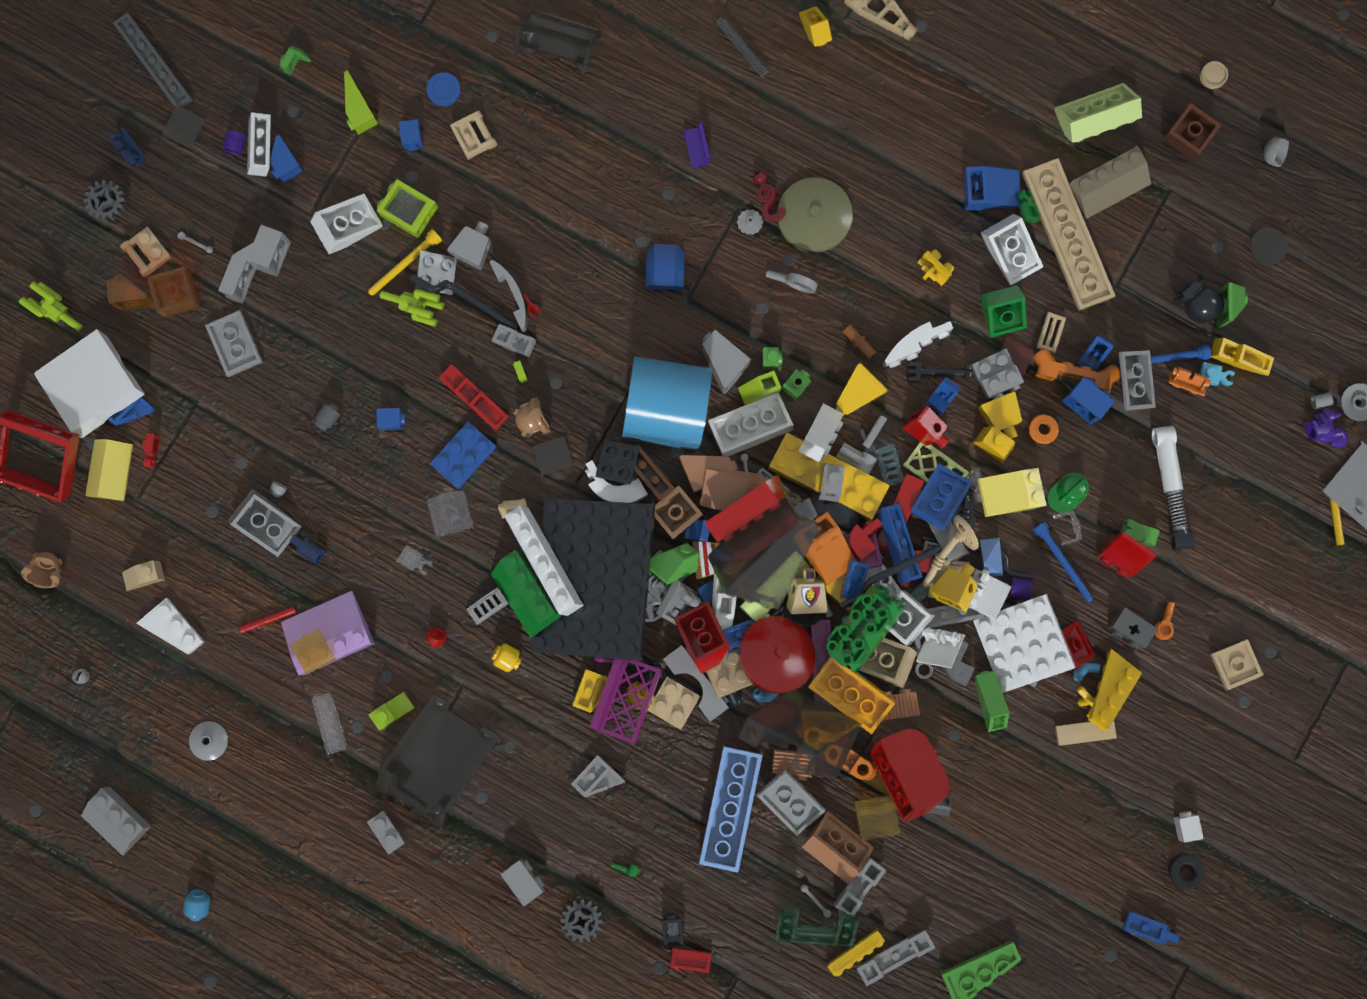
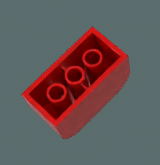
M905 729L880 739L869 751L904 823L929 813L947 797L950 784L946 775V769L939 762L936 749L931 746L927 737L920 731Z

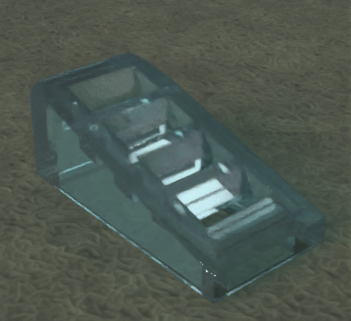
M891 444L876 449L875 454L884 483L891 486L903 482L904 477L895 445ZM891 452V455L882 457L883 453ZM893 459V463L884 465V461ZM895 466L896 470L886 472V469ZM898 474L897 478L888 480V476Z

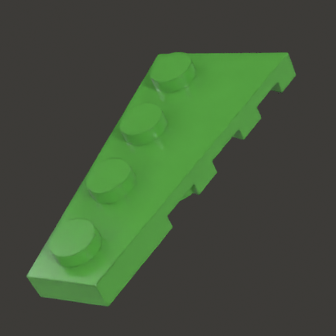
M1010 940L940 973L952 999H972L977 995L978 991L993 983L992 981L996 977L1002 976L1021 961L1014 942Z

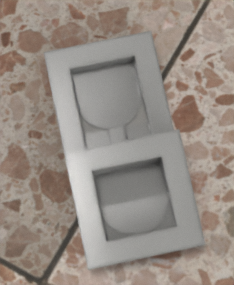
M501 324L498 325L492 338L493 343L528 358L536 343L534 338L518 333L516 330Z

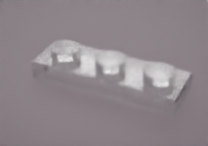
M332 693L311 699L327 755L346 750L347 746Z

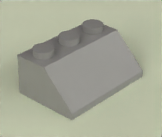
M1150 350L1119 352L1125 411L1156 408Z
M110 786L101 788L87 803L81 815L122 856L151 827Z

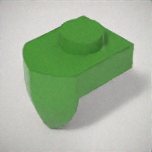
M290 46L286 54H283L280 59V67L285 73L291 75L299 59L306 62H311V59L301 49Z

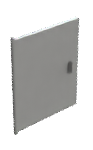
M1361 441L1360 446L1322 491L1367 530V445Z

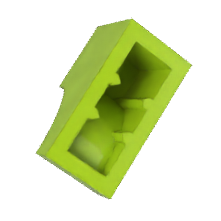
M402 692L368 715L378 730L381 731L413 710L415 706L406 693Z

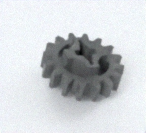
M103 180L101 185L96 181V187L89 186L90 193H84L88 196L87 199H83V202L88 204L84 208L90 211L89 215L95 217L98 221L103 219L105 222H108L109 218L114 221L115 215L121 216L119 211L126 209L122 206V204L127 203V200L122 198L126 194L121 191L122 188L120 186H115V183L112 181L108 184L107 181Z
M584 898L581 899L580 903L574 900V906L568 904L567 909L569 911L563 910L562 912L566 917L560 920V922L565 923L561 929H567L566 937L572 935L573 942L576 938H579L580 943L583 942L584 938L590 942V936L592 935L596 938V930H602V927L598 925L604 921L599 918L602 915V911H596L598 905L591 906L592 900L587 904ZM582 908H586V909L590 910L591 912H590V913H587V912L583 911ZM574 911L575 918L569 921V916ZM579 916H581L583 919H587L585 921V925H582L581 922H577L579 920ZM595 920V925L590 931L589 923ZM573 929L580 930L582 934L575 932Z

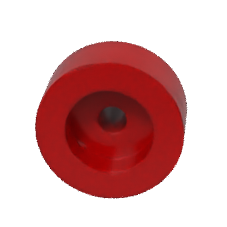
M430 628L426 640L432 648H437V646H442L445 643L447 634L440 628Z

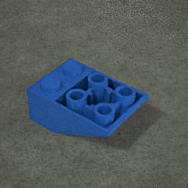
M987 166L965 168L962 174L965 210L1020 208L1019 204H1021V201L1018 198V192H1020L1019 170Z

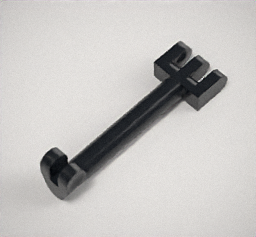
M907 362V367H914V369L907 370V374L914 375V377H907V382H920L921 376L973 377L972 365H966L964 369L921 368V362Z

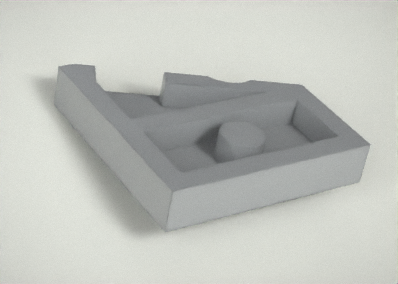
M597 755L571 785L586 798L622 784L625 780Z

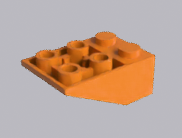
M828 512L797 531L792 539L827 586L846 573L849 560L856 561L840 528Z

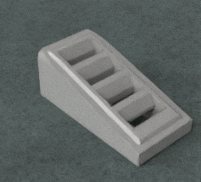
M497 587L467 608V611L478 625L509 603ZM494 595L497 596L501 604L498 605L493 598ZM488 599H490V601L494 605V609H491V607L487 603ZM482 603L488 610L487 614H485L480 606ZM476 607L482 615L481 618H479L473 610Z

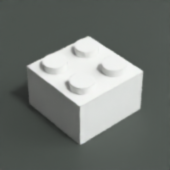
M901 590L896 597L905 603L903 607L905 611L889 632L908 646L913 643L935 615L908 592Z

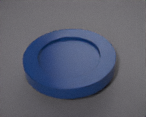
M438 73L431 77L427 84L429 99L435 105L441 107L454 104L461 93L458 80L449 73Z

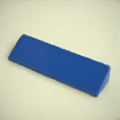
M900 504L877 510L893 565L916 556ZM918 563L896 573L900 584L922 578Z

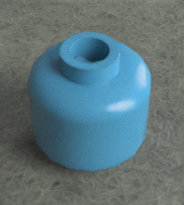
M192 890L184 899V915L192 921H200L206 917L210 911V896L203 890Z

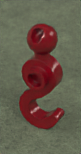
M756 171L753 175V181L760 186L757 191V197L764 203L762 209L763 216L770 222H780L785 216L786 209L780 207L776 215H770V210L777 198V191L773 186L766 183L768 177L765 171Z

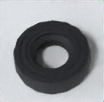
M1178 855L1172 859L1169 865L1168 873L1174 885L1181 889H1195L1205 879L1204 865L1194 855ZM1185 864L1191 865L1194 869V875L1190 879H1183L1180 875V868Z

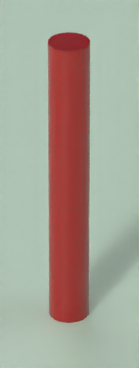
M292 606L239 626V630L241 633H245L297 613L296 608Z

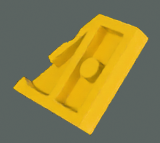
M585 669L572 706L591 713L599 703L608 677Z

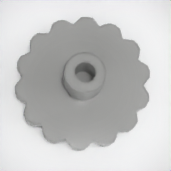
M754 210L741 212L737 220L738 228L741 229L742 233H746V235H754L762 228V216Z

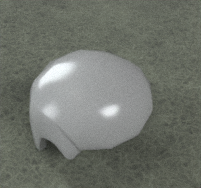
M1274 137L1269 140L1264 147L1266 163L1280 167L1287 155L1289 141L1281 137Z

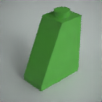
M995 671L980 672L975 677V686L987 730L992 732L1007 728L1009 710Z

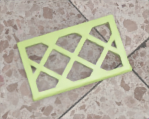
M921 442L903 464L904 467L926 483L929 479L925 476V472H932L936 469V457H940L947 462V466L944 467L950 470L957 469L963 474L962 477L964 478L969 473L932 445L925 446L931 451V454L921 455L920 448L922 445L925 446ZM932 458L934 468L924 469L922 459ZM912 460H918L920 470H916L912 466H910V462Z

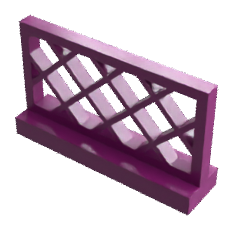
M614 659L589 728L636 744L662 670L636 660ZM629 662L635 664L638 670L637 673L631 676L628 675L626 670ZM648 670L656 672L653 680L650 682H646L643 673ZM640 675L643 685L634 689L630 679ZM628 681L631 691L622 695L620 686ZM646 688L647 698L640 701L636 691ZM633 693L637 703L627 707L624 697ZM621 699L625 709L615 713L613 708L614 702ZM639 706L641 711L640 717L633 720L629 710ZM626 712L630 722L621 726L617 716ZM614 718L618 728L612 731L605 729L608 720ZM631 724L634 729L632 739L626 737L623 732V728Z

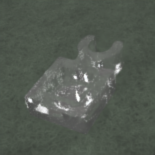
M980 468L970 470L969 475H967V479L973 482L971 486L972 490H974L975 503L982 502L977 480L982 478Z
M407 544L396 561L412 571L415 567L419 568L420 573L423 575L428 573L423 570V565L428 564L431 567L433 565L429 560H421L423 554Z

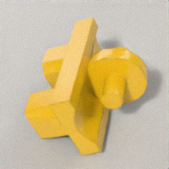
M936 249L931 252L927 251L917 262L926 273L922 278L926 280L930 277L934 282L937 281L942 286L952 275L954 267L948 262L942 265L938 261L941 258V254Z

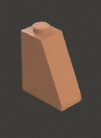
M679 456L694 494L702 491L706 468L738 471L735 460L731 461L730 457Z

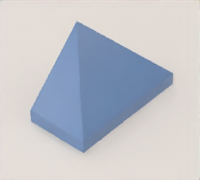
M1000 538L980 539L983 569L989 571V576L991 577L1003 576Z

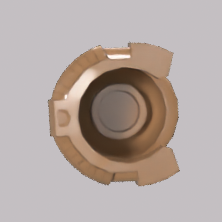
M532 398L530 402L524 403L519 406V409L514 410L515 422L522 436L525 437L527 434L531 435L538 431H541L543 434L550 432V426L542 413L538 398Z
M48 552L34 553L29 565L23 566L21 574L24 580L36 587L43 589L57 587L61 580L60 567L63 562Z

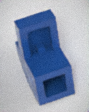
M945 377L923 408L928 406L940 417L961 387Z

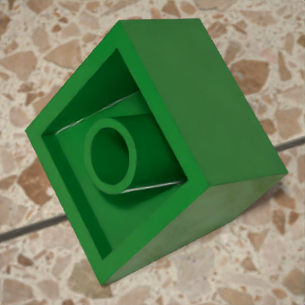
M1017 285L981 295L982 312L990 337L1027 328L1025 296Z

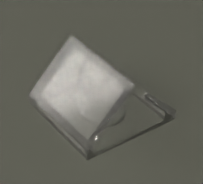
M464 490L442 493L427 500L436 537L473 528Z

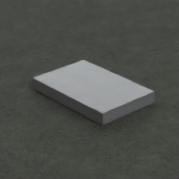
M241 310L205 325L227 377L263 363Z
M786 768L757 792V797L796 836L826 811Z

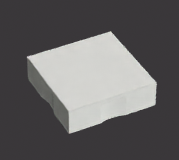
M98 329L34 373L70 432L79 434L80 438L85 437L102 425L110 416L125 409L145 395L133 375L123 365L120 355L109 338Z

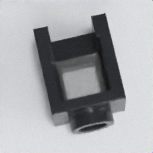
M677 914L665 915L666 918H662L664 945H668V942L679 941L680 944L684 943L682 917H677Z

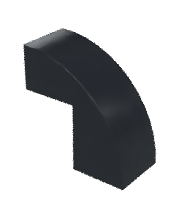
M812 491L809 497L818 516L828 512L838 527L851 532L861 517L859 513L839 502L819 500V493Z

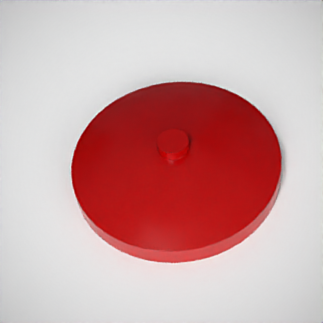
M769 616L756 621L746 630L739 646V660L744 674L756 687L768 693L785 694L798 689L807 682L815 667L816 653L811 637L802 626L794 624L786 617Z

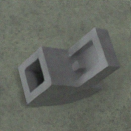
M964 641L960 646L952 668L942 667L949 679L967 686L975 668L961 662L969 645Z

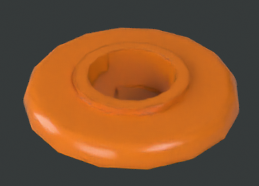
M1043 414L1032 419L1029 425V434L1034 441L1040 444H1049L1057 438L1059 426L1052 416ZM1041 424H1045L1048 427V434L1043 435L1039 432L1038 428Z

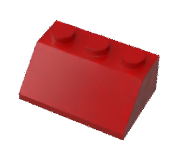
M709 601L674 618L691 658L701 674L718 666L730 647Z

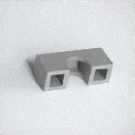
M869 857L861 872L840 893L833 903L834 906L852 919L863 904L862 901L867 892L873 886H876L886 870Z

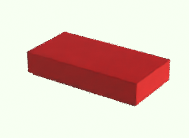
M673 947L670 968L709 973L712 952Z

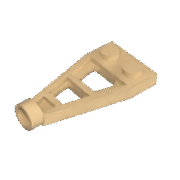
M871 0L844 1L858 15L901 37L903 36L907 41L918 30L909 22L894 0H883L885 8L880 13H876L867 7ZM889 10H892L899 18L895 24H891L883 18Z

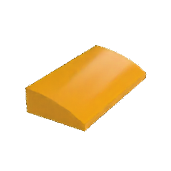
M830 656L808 687L872 734L895 705V700L858 672L851 671L850 666L843 667Z

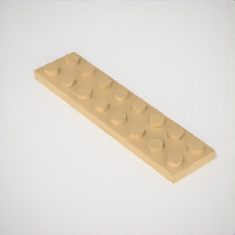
M1057 158L1023 171L1022 175L1028 189L1032 193L1033 201L1037 206L1041 221L1078 311L1114 298V291L1059 159Z

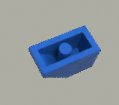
M277 135L270 158L273 168L270 170L276 179L280 178L285 183L303 170L280 135Z

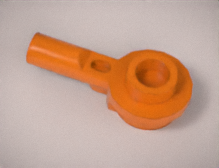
M1167 603L1163 621L1155 625L1158 628L1155 636L1160 640H1167L1174 633L1171 618L1175 603Z

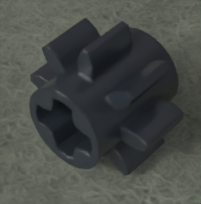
M653 660L644 662V664L662 670L661 664L657 665ZM648 670L643 673L646 682L653 680L655 671Z

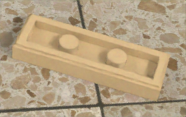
M1114 720L1105 732L1092 722L1055 726L1058 746L1117 738Z

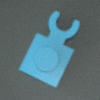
M1205 362L1201 364L1200 375L1208 377V380H1211L1210 385L1214 386L1219 385V381L1224 386H1231L1233 382L1227 381L1226 376H1234L1235 373L1233 371L1222 372L1223 366Z

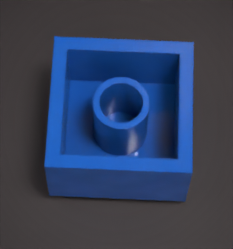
M1084 377L1072 387L1062 399V402L1092 425L1104 416L1115 401L1111 399L1112 396L1108 392L1101 391L1096 387L1097 384L1092 379Z

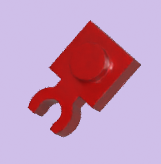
M146 433V438L143 439L142 444L146 453L143 466L155 468V457L158 455L160 436Z

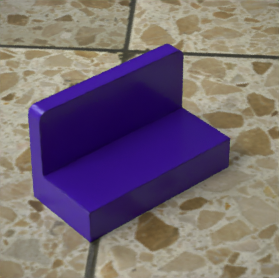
M700 122L697 128L684 130L691 168L710 164L702 122Z

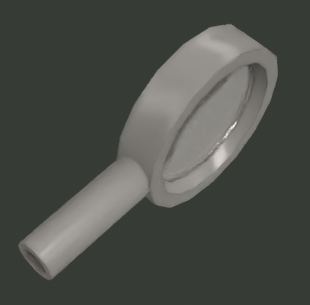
M770 270L766 273L767 278L785 282L792 288L802 292L815 293L818 286L815 281L799 274L789 273L784 275Z

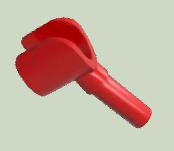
M524 294L522 297L529 307L528 313L533 319H536L534 313L539 312L542 315V311Z

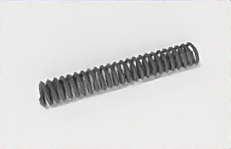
M720 17L717 24L721 27L722 31L732 40L735 47L741 51V54L745 56L750 65L756 69L759 76L766 78L763 75L768 73L769 69L761 63L762 60L754 54V51L748 47L749 45H746L747 42L739 36L738 31L732 27V24L726 18L722 19Z

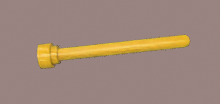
M431 229L425 237L426 240L368 290V293L375 295L420 255V250L425 251L431 245H438L442 241L439 235Z

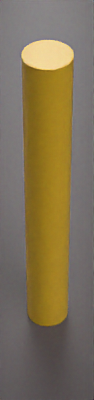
M1330 498L1336 545H1345L1339 505Z

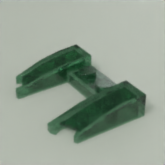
M800 907L784 911L780 910L777 914L775 941L854 946L859 916H854L840 910L835 927L830 928L828 926L797 925Z

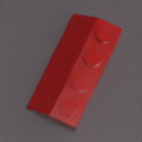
M776 475L705 522L717 543L722 539L727 542L735 536L733 532L738 529L742 532L750 526L748 522L753 519L757 522L766 516L764 513L766 510L770 509L772 512L781 506L779 501L785 497L780 477Z

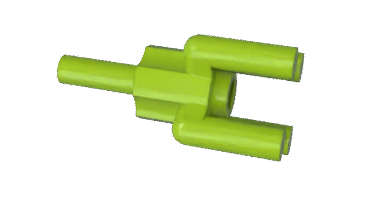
M34 281L30 285L31 289L44 297L40 303L31 297L28 300L25 297L19 300L21 305L38 317H49L56 323L63 320L78 332L83 328V325L66 314L68 308L60 303L62 297L42 282L37 284Z
M415 289L413 294L404 292L401 296L385 291L380 293V298L399 303L398 308L400 310L411 313L412 320L434 327L437 325V319L432 318V311L425 310V305L440 310L444 307V303L439 301L440 295L421 289Z

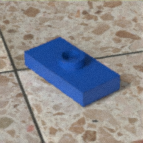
M849 560L840 598L849 599L861 591L862 585L866 581L869 564Z

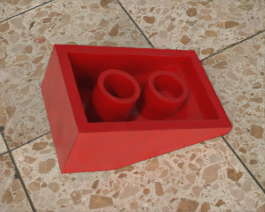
M1125 532L1108 537L1096 556L1101 558V563L1108 567L1111 565L1117 569V574L1126 578L1136 575L1157 554Z

